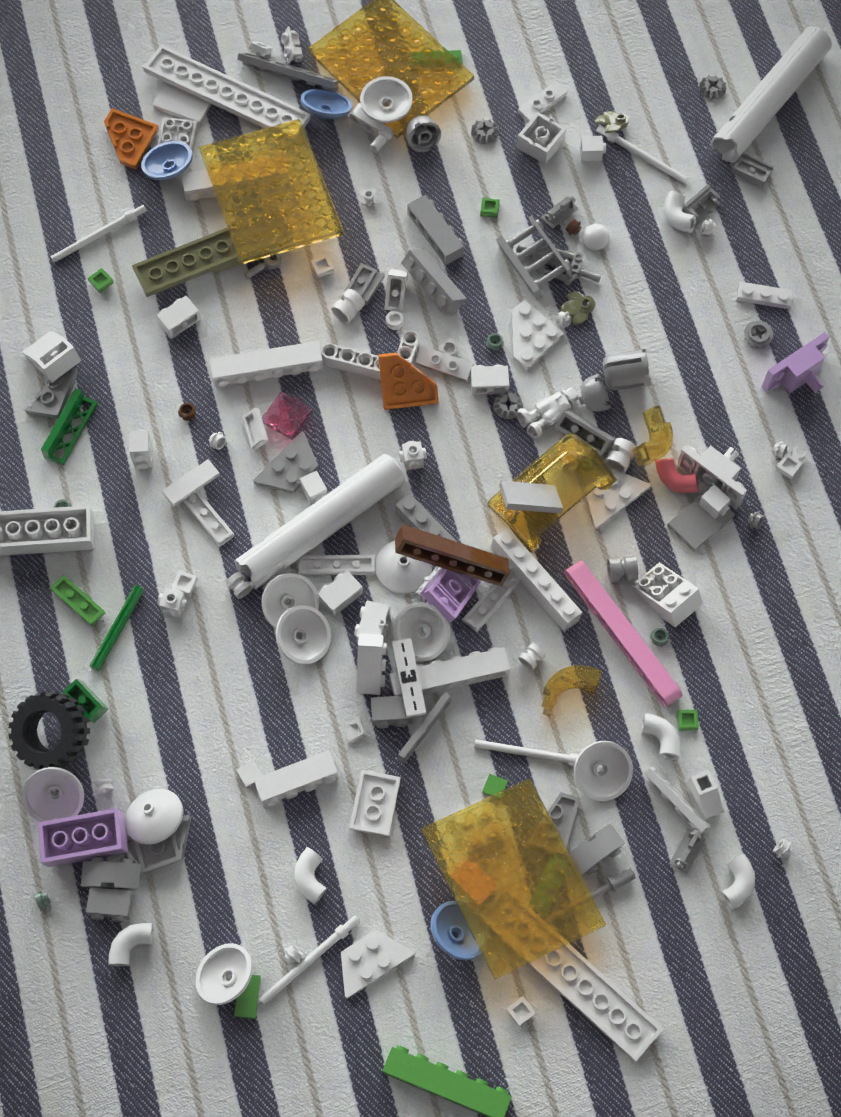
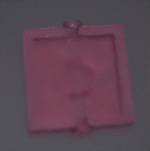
M280 391L263 415L262 421L264 425L293 440L312 413V408L301 403L299 398H292Z

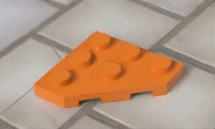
M111 108L104 123L120 164L136 170L158 133L159 125Z
M398 353L378 355L384 410L439 403L437 383Z

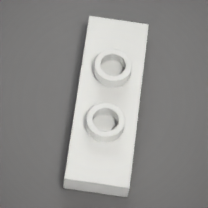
M554 81L520 107L518 113L529 122L536 112L543 114L567 95V90L557 81Z
M421 346L415 362L417 365L464 381H468L471 367L474 365L472 362Z

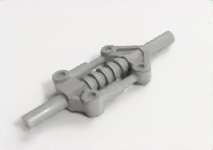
M518 245L516 252L520 253L523 250H525L526 247ZM545 245L529 256L533 258V263H535L551 251ZM556 248L563 257L573 260L571 264L573 276L569 278L567 273H561L555 277L556 279L563 281L567 286L571 285L579 275L600 282L601 275L582 269L583 255L581 253L574 254ZM556 258L546 263L547 265L551 264L550 266L552 267L555 266V268L560 266ZM545 265L536 270L540 275L551 272L545 269Z

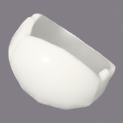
M601 224L588 226L582 236L584 245L590 250L604 249L608 242H610L609 232Z

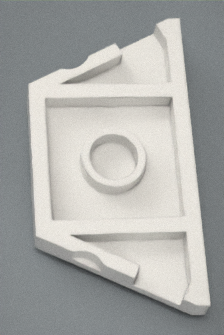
M612 469L587 488L584 495L589 505L588 509L593 519L594 529L597 530L648 491L651 485Z
M376 929L341 952L346 999L413 957L414 952Z

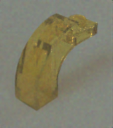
M660 405L653 406L642 413L649 432V442H644L632 449L638 467L650 465L669 452L672 446L671 422L665 423Z
M574 665L556 672L548 680L543 690V694L547 695L541 707H544L543 714L550 717L558 697L568 689L576 688L594 694L603 671L591 666Z

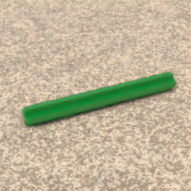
M137 585L133 587L89 665L92 670L100 671L144 593L142 587Z

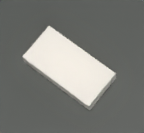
M253 408L242 418L251 449L257 450L268 442L260 410L259 408Z

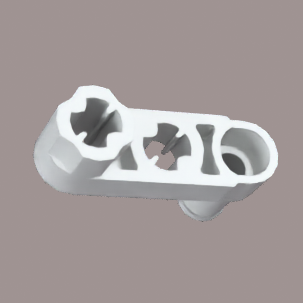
M361 103L349 115V119L353 124L376 137L369 145V148L374 153H378L382 146L388 143L394 136V132L390 127L369 118L363 112Z

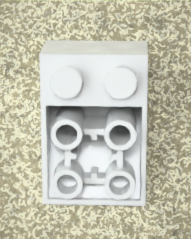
M53 331L47 333L22 352L52 383L81 362L75 348L64 337Z
M660 562L632 585L633 589L658 615L674 627L678 626L703 604L697 587Z

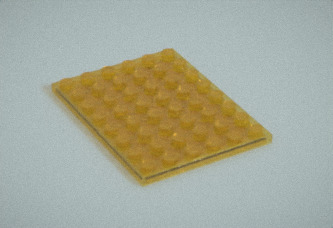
M394 0L370 1L307 48L308 53L335 79L339 80V83L359 102L363 88L373 79L385 76L395 77L408 85L413 99L410 111L400 120L384 123L393 130L396 138H399L406 132V127L413 118L429 115L474 80V75Z
M300 119L199 147L240 264L344 235V230Z
M530 778L421 828L428 847L494 980L606 926L600 911Z

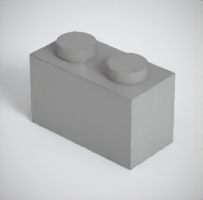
M402 696L371 698L373 726L387 728L389 725L405 727L408 724H412V717H406Z
M90 887L86 913L93 920H103L104 917L112 918L111 921L124 922V919L130 920L134 895L131 891Z

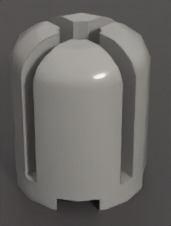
M645 349L605 356L603 360V373L605 384L609 390L616 391L651 385Z

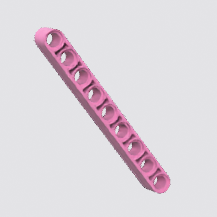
M580 560L566 569L564 573L568 581L664 707H668L683 697L678 685L586 564Z

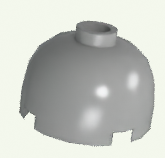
M417 116L408 123L405 135L408 144L414 151L427 152L430 150L428 149L433 145L435 147L439 143L441 130L431 117Z
M599 374L585 379L580 387L581 394H578L581 405L585 404L593 412H601L611 408L610 405L606 404V401H609V397L603 381L599 382L597 379L600 378Z

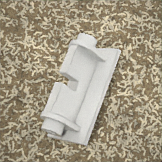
M288 26L285 33L282 34L281 42L284 44V56L289 65L292 60L301 62L303 55L301 47H299L298 33L294 30L290 31Z

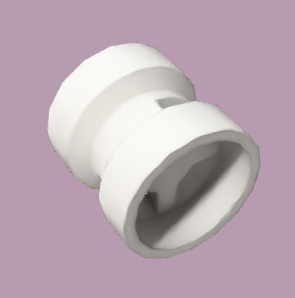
M241 572L233 574L226 581V585L229 589L234 590V595L238 599L245 597L253 588L249 582L244 580L245 577Z
M531 643L527 647L526 653H522L518 659L527 669L534 670L537 667V662L542 661L546 654L538 645Z

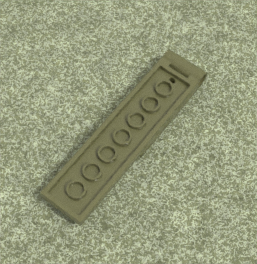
M272 208L265 213L132 265V268L146 297H149L211 271L216 274L264 255L269 250L279 249L283 247L282 244L285 245L293 241L294 237L279 208Z

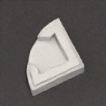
M358 717L353 719L348 727L347 740L349 744L367 736Z

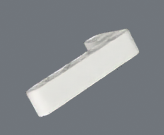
M414 331L405 332L397 351L400 356L409 357L405 360L412 365L414 364L419 347L418 334ZM326 344L322 347L321 353L324 365L381 380L377 355L335 344Z

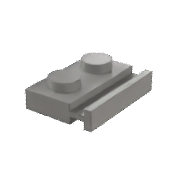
M743 153L737 160L731 173L763 187L774 166Z
M361 263L345 291L347 289L356 291L364 299L365 304L368 305L384 279L385 274L377 272L376 269Z

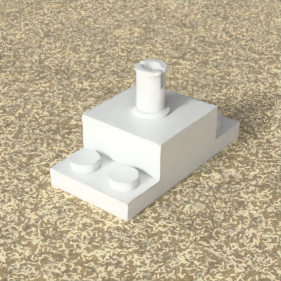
M685 445L681 450L676 466L688 475L696 473L698 482L707 489L715 485L731 499L729 506L737 510L747 491L743 484L736 481L741 468L733 463V461L739 456V453L735 450L732 454L734 448L730 447L723 455L710 445L701 456L696 449Z

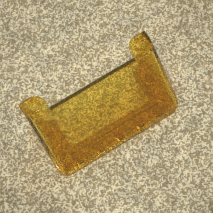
M569 433L512 480L513 482L555 485L563 506L562 513L506 509L501 490L488 501L487 506L506 528H509L526 549L532 553L540 547L542 540L539 536L596 487L600 490H607L612 487L617 479L593 446L575 433Z

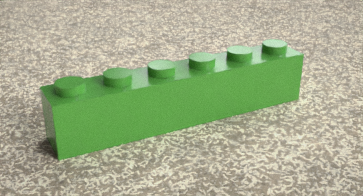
M397 1045V1048H391L382 1070L383 1074L485 1117L505 1116L512 1097L508 1095L509 1091L501 1087H496V1090L488 1087V1082L478 1078L476 1081L468 1078L469 1075L459 1070L454 1073L448 1070L449 1066L437 1062L436 1065L428 1062V1057L418 1053L416 1056L408 1053L409 1050Z

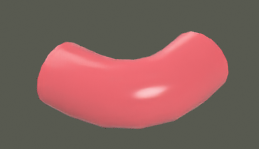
M674 458L655 461L660 480L668 489L677 493L699 492L696 473L689 475L679 474L675 468Z

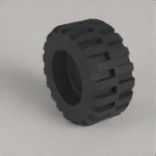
M58 692L37 693L25 698V702H20L17 705L19 710L13 711L11 715L13 721L9 722L8 727L11 728V734H8L9 740L13 742L11 748L13 751L18 752L16 757L19 760H25V765L38 770L48 767L64 768L77 761V756H82L85 751L83 746L88 745L89 739H87V734H90V728H87L89 719L88 716L83 714L85 712L83 706H77L78 701L76 699L70 698L69 695L64 693L59 694ZM47 712L53 713L61 725L60 741L52 750L42 745L37 733L39 721Z

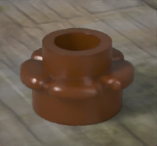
M573 219L568 224L565 230L569 236L572 234L575 236L582 228L580 226L581 222Z
M184 403L180 406L178 415L183 420L189 421L196 416V408L190 403Z

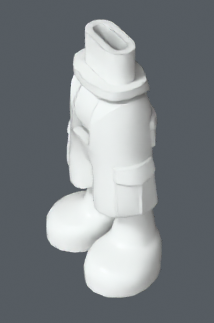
M570 387L566 391L562 390L534 404V410L531 412L519 409L516 412V416L520 425L523 428L527 427L529 436L538 439L542 436V428L544 426L550 427L557 422L563 411H568L579 398L577 393ZM537 417H542L538 422L531 423Z

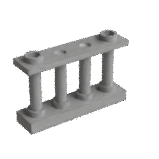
M531 215L529 217L530 227L510 240L507 239L505 241L501 235L496 241L537 300L542 297L540 290L543 285L564 271L569 278L573 275L570 262L561 257L542 229L544 227L539 219L535 220ZM535 231L539 234L540 240L520 253L517 252L515 254L513 252L514 245ZM546 244L551 252L529 267H524L522 264L523 259ZM556 258L560 264L559 267L539 280L536 279L534 281L531 276L534 271Z

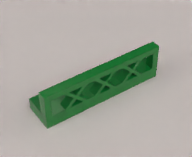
M74 389L41 448L44 458L63 466L65 465L98 405L97 401L84 397L82 390ZM83 402L91 405L89 410L80 411ZM81 417V425L72 428V421ZM72 433L74 436L72 441L64 443V435ZM64 448L65 453L62 459L53 456L56 450Z

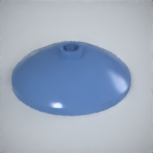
M312 89L305 91L301 95L300 101L302 106L308 112L321 119L341 118L352 110L350 99L335 91Z
M165 142L155 146L144 156L141 167L148 178L169 180L186 171L192 162L193 153L191 148L184 142Z
M448 901L441 904L434 911L431 918V932L437 945L447 955L459 960H471L478 957L487 947L489 939L488 928L478 918L480 913L476 909L461 901Z

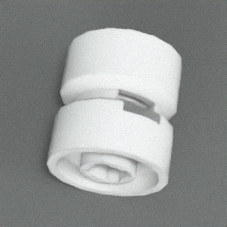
M347 289L340 297L341 300H338L331 308L335 317L346 324H349L356 316V312H359L365 305L361 295L352 289Z
M617 438L611 447V451L608 452L604 464L610 470L615 469L625 473L630 465V461L637 452L636 446L626 439Z

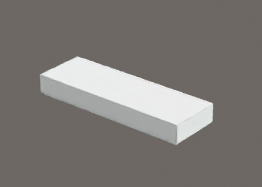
M206 460L162 490V493L172 506L175 507L220 476V473L209 460Z

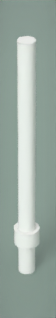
M601 125L597 128V132L606 136L607 140L612 143L616 142L681 183H686L688 179L686 176L619 137L618 133H605V127Z
M142 205L133 211H127L119 219L52 255V261L55 263L126 222L134 221L135 217L147 211L145 206Z
M476 739L474 744L476 748L569 763L568 765L575 766L578 757L577 754L570 753V755Z
M354 915L343 926H338L334 934L259 998L261 1002L265 1005L339 939H344L360 920Z

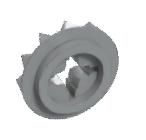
M717 75L703 77L699 84L700 93L708 99L721 98L727 89L726 82L723 81V78H718ZM710 84H711V85L716 84V88H715V87L710 88Z
M483 118L481 121L476 120L475 124L472 125L471 134L477 142L487 144L497 139L499 128L496 122L493 123L491 119L484 120ZM483 127H485L486 130H488L487 135H485Z
M752 321L745 327L744 340H747L749 345L752 344L756 348L758 346L764 348L767 344H770L773 338V330L763 321ZM756 332L762 334L761 339L758 336H754Z
M507 391L495 397L493 408L499 417L513 419L517 417L516 412L519 409H523L521 398L516 393L513 394ZM507 400L510 401V404H513L510 406L509 411L507 406L503 405L506 404Z

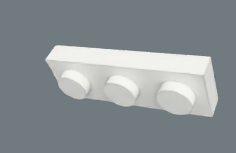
M739 282L736 301L790 309L793 290Z

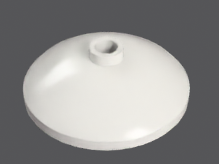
M388 76L370 81L363 88L360 95L363 112L372 120L382 123H390L403 118L410 111L413 101L412 92L408 85L398 78Z
M395 541L385 545L378 553L375 561V572L379 582L389 591L398 594H410L416 592L424 583V578L432 573V565L395 553ZM404 559L407 563L402 564L400 561Z
M287 573L277 576L269 582L262 595L263 614L267 621L275 628L280 617L290 608L301 605L310 606L317 610L319 608V596L315 586L310 580L299 574ZM286 598L290 600L288 605L284 604Z
M414 603L405 607L396 617L393 635L395 641L411 638L415 660L429 661L438 657L446 649L450 638V627L447 619L441 615L435 606L428 603ZM424 627L428 628V633L424 632Z
M301 605L290 608L280 617L276 627V641L286 658L298 664H310L321 659L327 652L331 641V631L326 618L321 612L313 607ZM297 633L300 636L299 640L296 638Z
M599 741L587 746L577 757L574 766L576 785L584 795L597 801H608L620 796L629 786L633 775V764L627 751L620 745L610 741ZM602 765V769L597 771V767Z
M48 767L36 771L28 778L23 788L22 800L27 812L35 820L43 822L78 815L84 803V790L78 778L71 772L62 768ZM52 789H58L59 792L55 793Z
M155 789L143 793L131 803L126 812L125 824L128 835L134 841L141 844H156L167 839L177 830L182 821V802L176 794L165 789Z
M224 944L209 952L202 960L196 974V988L199 995L205 1001L214 1005L229 1003L240 996L252 977L253 962L250 954L237 944Z

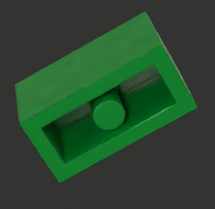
M75 679L62 692L69 695L70 698L76 699L78 701L77 706H83L85 710L83 714L88 716L90 722L95 723L109 710L97 695L79 679Z

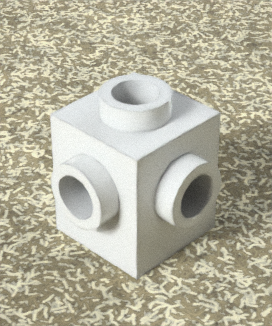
M408 441L402 444V451H399L400 462H404L405 470L424 468V459H427L426 449L421 446V441Z
M165 588L163 594L159 595L158 605L164 615L180 618L182 612L186 609L187 600L182 590L178 588Z

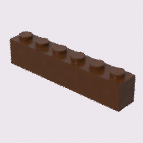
M402 524L395 537V553L500 587L503 586L510 574L508 558Z

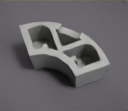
M609 824L596 832L588 841L578 845L565 858L579 876L586 873L591 875L598 869L597 865L608 857L613 859L620 854V848L625 842L613 826Z
M92 857L91 861L83 862L81 887L122 890L139 889L141 864L133 863L132 859L109 862L104 861V858Z

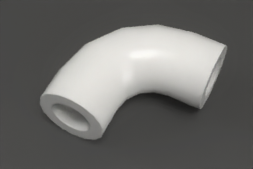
M670 191L664 207L666 220L672 227L691 233L695 228L696 217L682 211L685 196L679 192Z
M645 713L641 733L651 734L659 739V756L667 760L679 759L680 740L675 727L664 718Z
M306 847L295 865L294 879L302 895L315 905L327 889L315 878V870L323 859L315 851Z
M745 854L736 857L728 863L729 868L734 874L735 881L731 887L722 892V897L732 910L750 898L755 887V873Z
M153 923L134 924L120 931L111 944L108 965L129 966L130 952L134 946L152 944Z

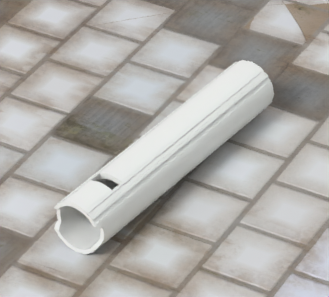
M813 26L806 28L730 117L729 121L712 138V150L717 149L722 154V160L731 163L738 160L751 142L760 134L829 52L832 42L824 30Z
M384 453L266 537L261 543L255 545L234 560L239 572H246L251 579L250 584L255 590L276 576L282 569L290 566L405 483L402 469L392 457Z

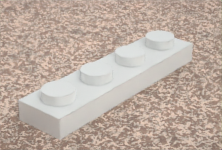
M655 767L649 768L644 773L647 776L646 780L653 787L657 786L662 791L660 793L667 802L671 801L676 806L674 808L676 812L690 820L689 825L694 830L702 833L710 827L708 822Z

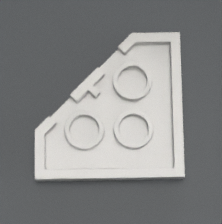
M523 300L512 310L511 314L513 360L527 371L564 336V332Z

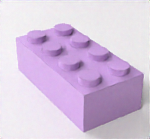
M118 808L38 822L41 863L48 867L92 860V857L103 858L128 853L125 813Z

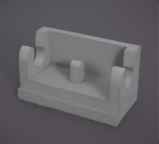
M707 184L684 204L682 211L686 214L695 215L696 227L720 205L718 201L720 196Z

